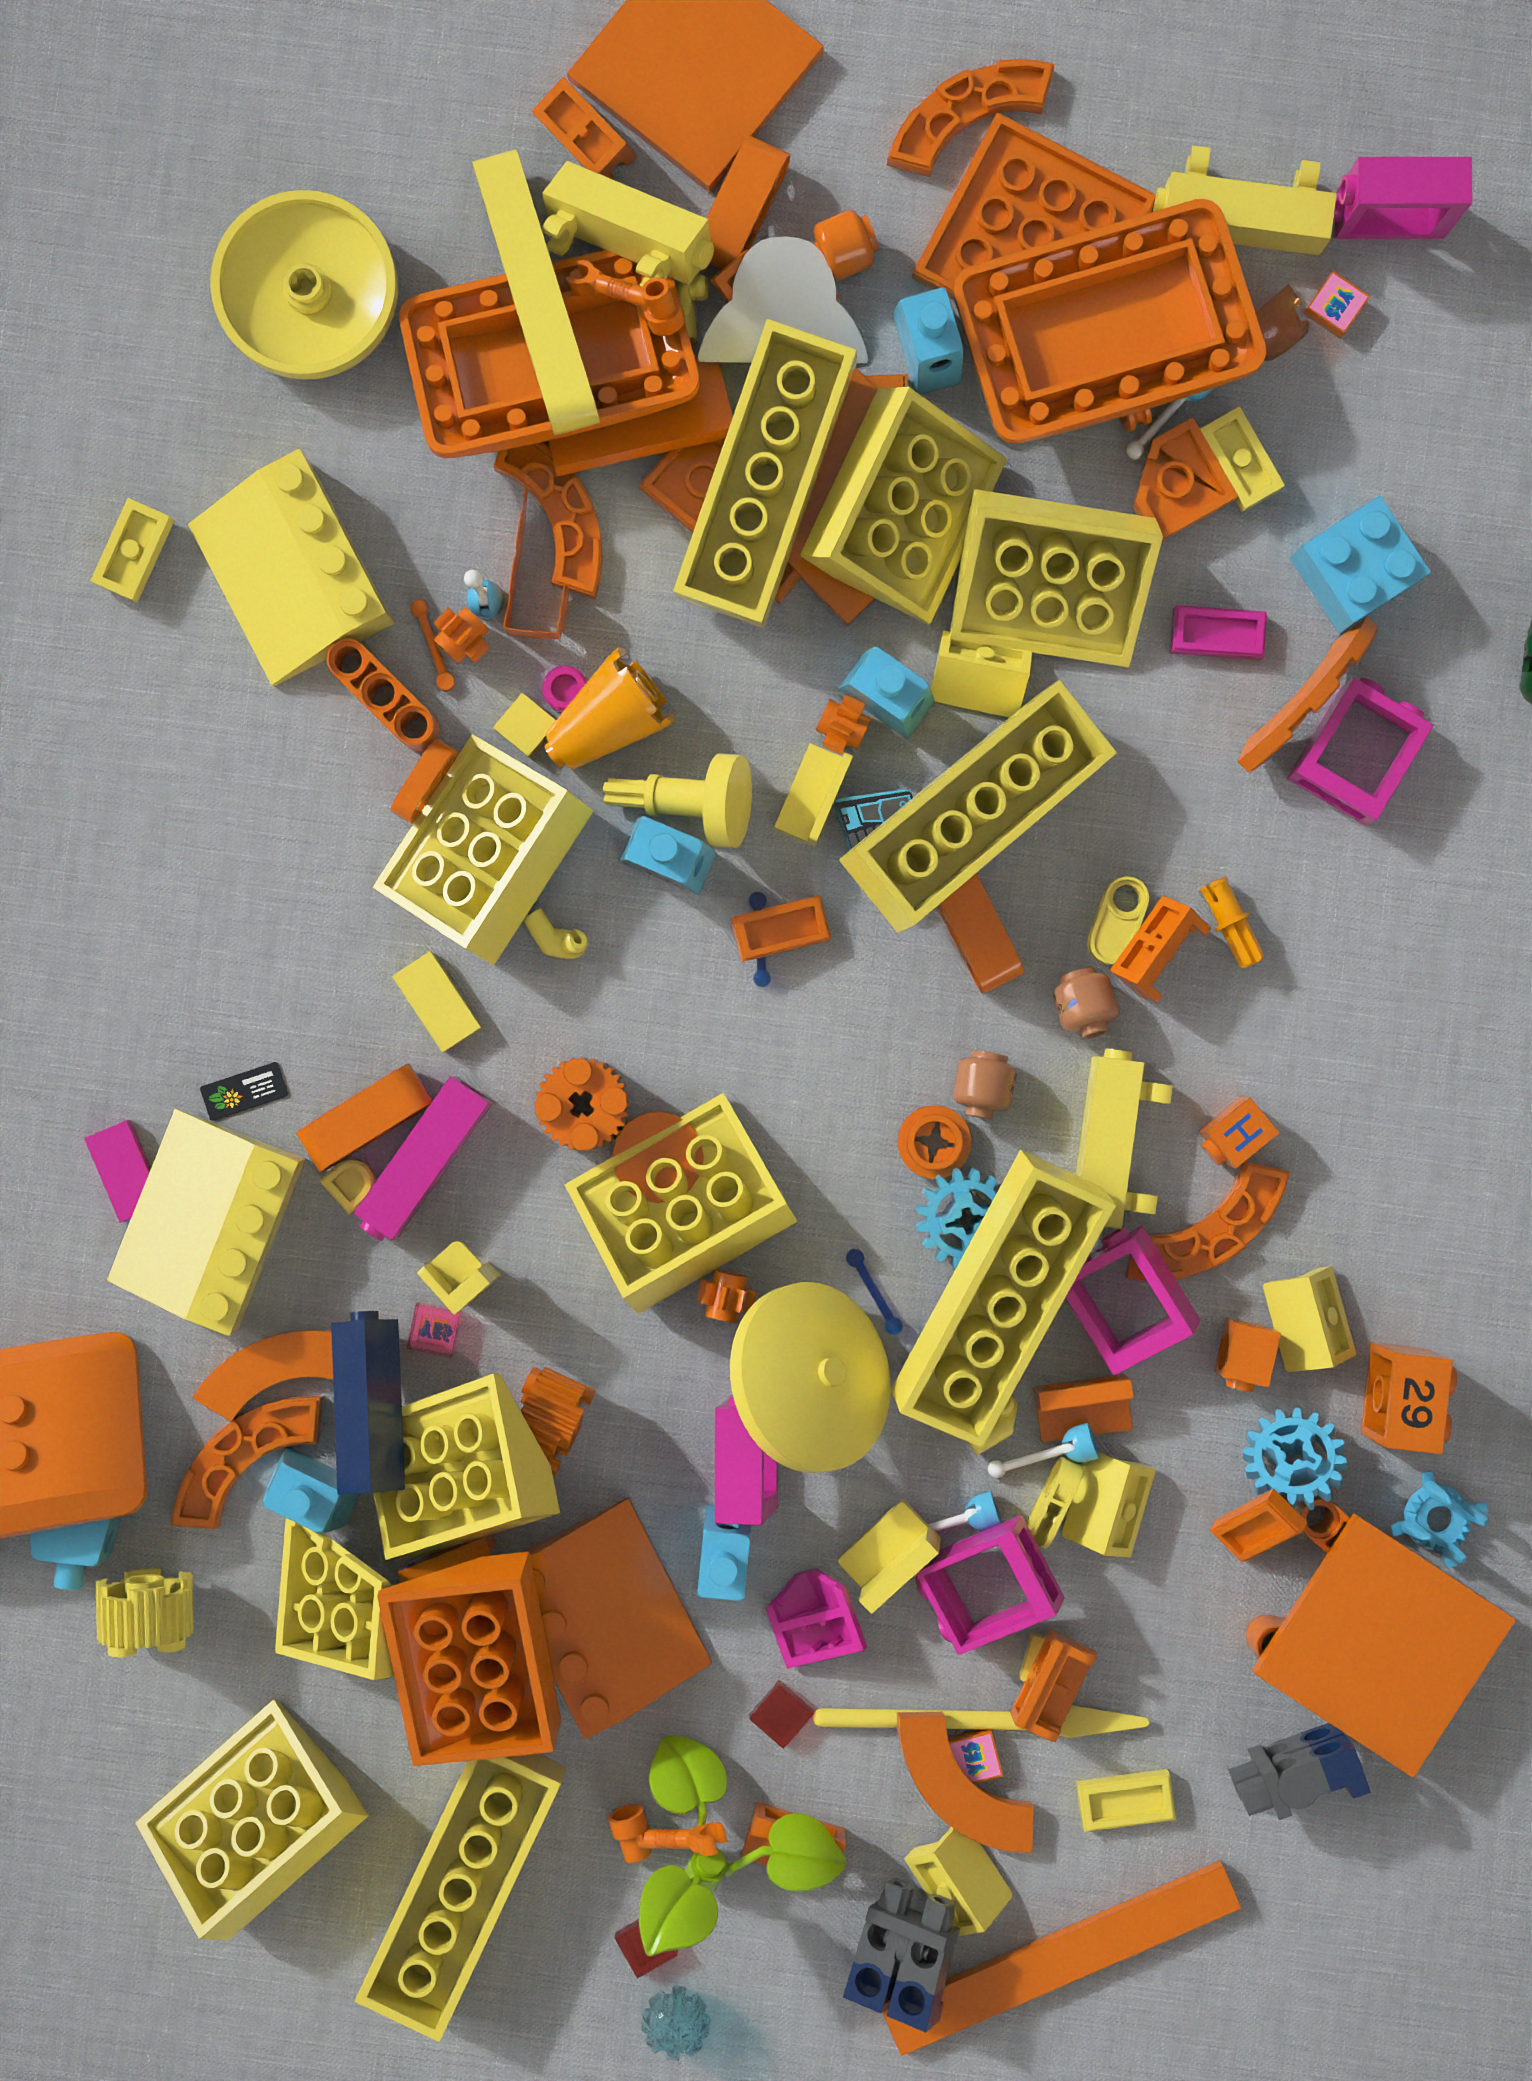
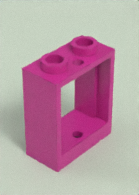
M1358 157L1348 174L1343 175L1340 187L1336 191L1333 222H1335V239H1444L1472 204V157Z
M1354 677L1340 688L1287 779L1361 824L1367 825L1378 820L1434 724L1423 719L1425 714L1418 707L1404 701L1398 704L1383 695L1385 690L1378 683L1367 678H1360L1358 680ZM1353 701L1360 703L1410 733L1373 796L1317 763Z
M1143 1225L1128 1232L1126 1227H1122V1229H1117L1103 1238L1101 1242L1104 1246L1089 1254L1066 1295L1067 1301L1113 1375L1194 1335L1201 1321ZM1130 1253L1169 1316L1118 1342L1082 1284L1081 1279Z
M730 1395L727 1401L715 1408V1523L762 1525L778 1508L779 1463L769 1457L752 1439L739 1416L733 1395Z
M1022 1515L940 1549L939 1554L916 1574V1584L921 1596L926 1601H930L938 1616V1627L943 1638L947 1642L952 1643L958 1655L1056 1616L1065 1599ZM999 1545L1028 1601L973 1623L945 1567Z

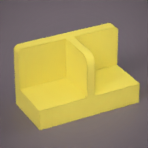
M461 1241L451 1243L435 1259L417 1272L421 1279L454 1315L470 1304L501 1276L490 1262L483 1265Z

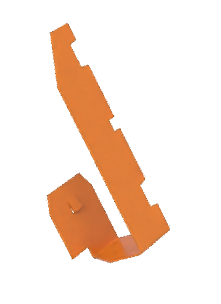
M525 484L522 513L520 512L515 545L516 552L509 585V600L503 627L508 635L532 639H561V635L565 631L570 594L566 583L562 593L556 633L510 628L526 523L528 488Z

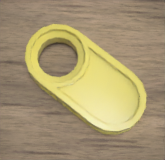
M1129 876L1118 878L1106 887L1087 938L1088 953L1093 960L1100 964L1113 965L1141 927L1149 903V893L1147 887L1139 879ZM1121 886L1133 888L1138 895V904L1130 912L1121 911L1114 904V892Z
M1060 1457L1054 1464L1027 1521V1526L1037 1545L1043 1549H1047L1052 1543L1083 1475V1466L1064 1457Z

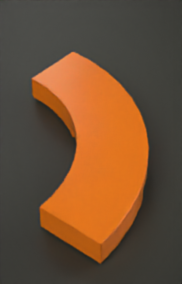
M1026 59L1000 60L995 65L984 66L972 71L967 69L950 77L938 85L933 93L910 112L893 141L886 165L930 177L933 167L945 146L954 136L970 124L997 112L1022 111L1042 114L1055 64Z
M544 442L498 451L493 466L494 470L517 481L523 487L526 484L528 491L540 503L552 525L556 547L555 567L551 580L552 585L564 589V584L566 583L571 592L596 600L602 572V541L594 507L579 477L575 473L557 476L550 446Z
M1365 616L1333 642L1323 661L1299 691L1264 726L1248 738L1237 761L1248 773L1250 771L1253 772L1294 736L1292 732L1302 723L1310 711L1317 713L1340 687L1339 680L1350 667L1348 661H1351L1354 665L1358 664L1374 639L1378 628L1368 616Z
M1244 1162L1240 1166L1238 1176L1230 1192L1212 1213L1199 1222L1178 1231L1148 1234L1175 1279H1183L1213 1267L1216 1268L1245 1249L1246 1245L1259 1233L1263 1226L1268 1224L1279 1206L1287 1186L1290 1171ZM1129 1254L1125 1277L1147 1281L1132 1255Z
M294 1330L263 1338L244 1347L214 1369L200 1385L192 1399L232 1422L252 1398L276 1383L300 1377H319L333 1380L331 1330Z
M298 1396L269 1402L239 1416L218 1431L206 1443L184 1475L173 1506L171 1526L219 1528L225 1502L231 1489L252 1463L260 1457L280 1448L301 1444H317L319 1442L323 1396Z
M942 1711L897 1712V1731L905 1765L919 1792L934 1812L950 1827L980 1844L1005 1851L1032 1853L1034 1807L1031 1802L1006 1799L994 1795L975 1785L963 1773L952 1754L946 1730V1716Z

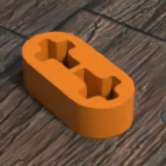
M436 738L423 753L392 803L391 812L408 823L413 824L457 758L458 750Z

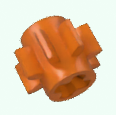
M465 606L458 614H455L447 607L433 622L440 631L433 641L457 664L465 657L476 663L490 648L483 640L490 630Z
M845 694L841 704L831 699L829 700L816 728L817 732L826 735L822 746L841 755L846 746L858 750L872 718L862 714L865 707L864 702Z
M715 1269L713 1279H701L696 1300L700 1301L701 1304L707 1305L705 1316L721 1321L738 1323L740 1313L747 1312L755 1303L757 1292L746 1287L748 1276Z

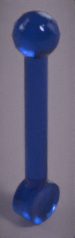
M754 892L750 895L749 906L754 911L761 910L766 906L767 899L762 892ZM765 957L756 959L757 971L753 975L755 985L762 988L768 986L771 982V975L766 971Z
M859 1249L849 1250L846 1254V1261L858 1271L886 1321V1331L891 1335L899 1334L903 1329V1323L899 1318L893 1316L863 1263L864 1255Z

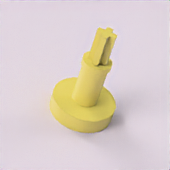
M718 753L709 765L705 780L667 778L658 774L649 775L647 781L608 778V782H604L603 792L605 793L604 804L645 808L649 816L664 814L702 817L704 833L711 846L738 848L744 840L750 820L752 805L751 770L748 760L744 755Z

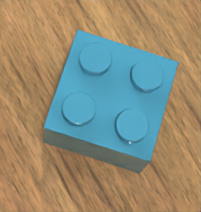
M1381 495L1303 544L1290 557L1295 568L1339 634L1415 586L1431 573Z

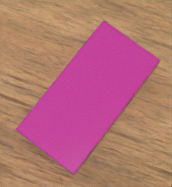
M1176 605L1173 608L1170 654L1262 660L1265 653L1267 612Z
M125 1120L84 1138L120 1223L132 1218L151 1170L131 1120Z

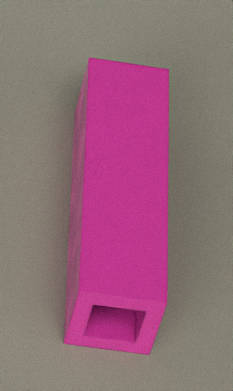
M450 1076L353 1213L363 1220L360 1227L380 1241H383L385 1237L390 1240L400 1237L494 1102L459 1077Z

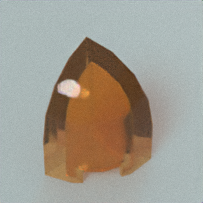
M1289 284L1256 312L1266 345L1264 361H1272L1288 352L1309 331V321H1301L1295 311L1302 303Z

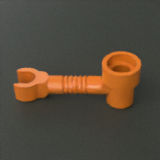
M587 260L576 261L584 278L574 279L572 277H565L571 292L576 296L585 297L602 294L640 306L641 310L644 311L650 330L656 335H671L677 332L684 324L685 315L680 301L671 293L668 282L663 278L649 279L643 286L606 276L599 269L594 268L593 264Z
M640 1804L621 1806L612 1811L608 1816L613 1838L619 1840L624 1860L627 1863H637L645 1860L650 1856L651 1849H691L694 1853L712 1856L718 1854L715 1843L728 1842L724 1826L719 1822L698 1825L692 1829H651V1825H648L644 1808Z

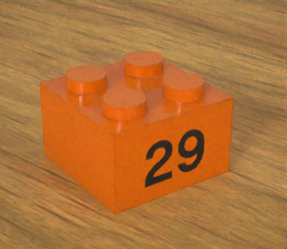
M1370 1342L1361 1434L1385 1448L1443 1455L1444 1442L1450 1440L1452 1433V1419L1450 1414H1447L1449 1395L1455 1393L1457 1386V1371L1455 1367H1452L1453 1359L1426 1348Z

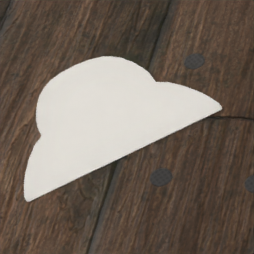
M786 236L761 240L745 254L735 275L732 300L723 306L712 321L698 353L699 362L752 363L766 320L770 319L856 349L857 363L868 362L866 347L855 322L846 309L836 301L834 277L823 253L809 241Z

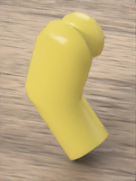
M702 274L696 275L690 285L678 281L677 286L691 345L697 342L696 300L704 301L709 296L708 280Z
M542 908L531 913L523 920L540 950L546 956L571 960L584 954L588 946V939L583 931L579 929L566 930L554 928Z
M1012 1395L983 1448L969 1443L976 1456L1012 1435L1018 1411V1404Z

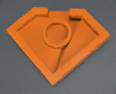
M1193 417L1152 440L1133 504L1137 515L1156 518L1163 535L1162 542L1231 504L1238 498L1235 489Z

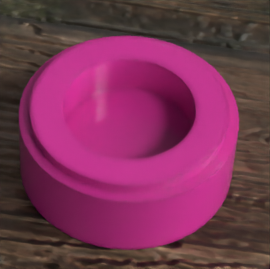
M567 665L555 667L547 673L543 680L542 693L544 699L553 710L562 713L584 687L587 680L582 672L575 667Z

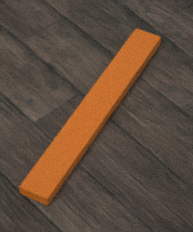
M1219 1860L947 1978L941 1999L944 2003L940 2021L926 2033L888 2017V2009L883 2012V2015L899 2053L903 2056L1242 1908L1226 1871Z

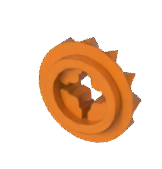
M938 1105L921 1107L905 1118L899 1130V1155L904 1164L921 1177L935 1179L937 1175L943 1178L952 1175L954 1168L960 1169L968 1159L971 1150L969 1128L958 1113L947 1107ZM936 1122H939L940 1137L946 1139L949 1143H954L953 1148L947 1146L946 1148H938L936 1155H933L932 1162H929L928 1147L919 1141H914L915 1136H929L932 1129H935Z

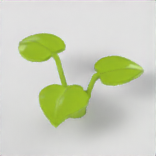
M666 1736L660 1740L657 1752L650 1766L649 1785L654 1799L669 1812L687 1814L696 1807L698 1811V1826L706 1824L707 1808L705 1804L714 1803L723 1798L727 1789V1776L719 1757L704 1744L688 1737ZM792 1813L779 1818L772 1825L768 1836L770 1846H761L732 1863H727L725 1855L717 1848L718 1854L712 1856L694 1853L684 1870L675 1865L659 1868L647 1880L639 1905V1928L646 1955L654 1956L666 1951L690 1948L706 1940L714 1930L718 1919V1906L713 1892L717 1889L724 1876L731 1877L735 1871L763 1856H770L767 1863V1874L774 1884L787 1891L807 1892L828 1885L842 1873L846 1867L844 1854L830 1832L817 1819L802 1813Z

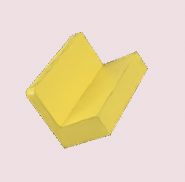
M943 630L931 685L934 702L1010 718L1021 708L1030 676L1032 652L950 640V631Z
M809 743L774 829L816 847L852 763L853 756L844 752L842 757Z
M1332 1266L1316 1268L1299 1277L1269 1281L1263 1285L1274 1330L1281 1333L1279 1349L1287 1372L1333 1368L1357 1355Z
M1099 1452L1100 1458L1083 1462L1081 1465L1084 1469L1083 1475L1069 1506L1062 1536L1105 1556L1131 1558L1156 1469L1143 1463L1123 1461Z
M901 1500L839 1556L838 1563L862 1588L859 1602L872 1614L939 1554L941 1537L905 1500Z
M952 1827L949 1828L938 1842L914 1847L904 1858L928 1897L931 1894L941 1895L956 1902L953 1926L960 1928L958 1936L985 1932L1012 1898L1011 1890L982 1845L962 1835Z

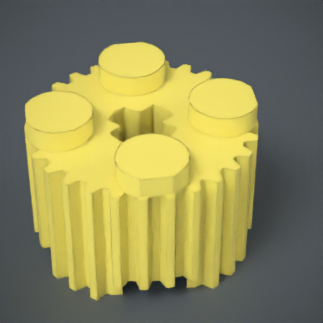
M150 1567L125 1571L124 1580H120V1582L108 1584L107 1578L96 1581L98 1643L108 1646V1656L117 1658L135 1655L137 1649L141 1647L150 1648L151 1646H156L159 1652H177L186 1648V1637H190L194 1630L193 1575L191 1572L180 1571L179 1578L161 1576V1568Z

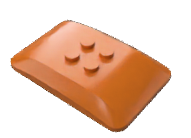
M1194 199L969 266L958 274L953 285L954 300L993 427L1000 438L1013 444L1029 442L1116 419L1234 382L1256 373L1262 366L1266 356L1265 341L1224 214L1217 204L1207 199Z
M607 250L552 262L600 420L598 424L554 436L506 274L410 297L402 304L399 310V322L426 443L430 451L438 457L445 459L465 457L562 438L628 421L689 401L696 395L700 383L685 321L683 326L671 335H656L650 330L644 311L641 310L640 306L602 294L585 297L576 296L571 292L565 278H584L576 261L587 260L593 264L594 268L599 269L606 276L640 285L645 276L636 273L638 265L636 262ZM667 276L666 281L669 284L671 293L679 299L674 279Z
M106 1332L0 1349V1539L118 1518L135 1513L143 1505L147 1496V1475L138 1351L134 1341L121 1332Z

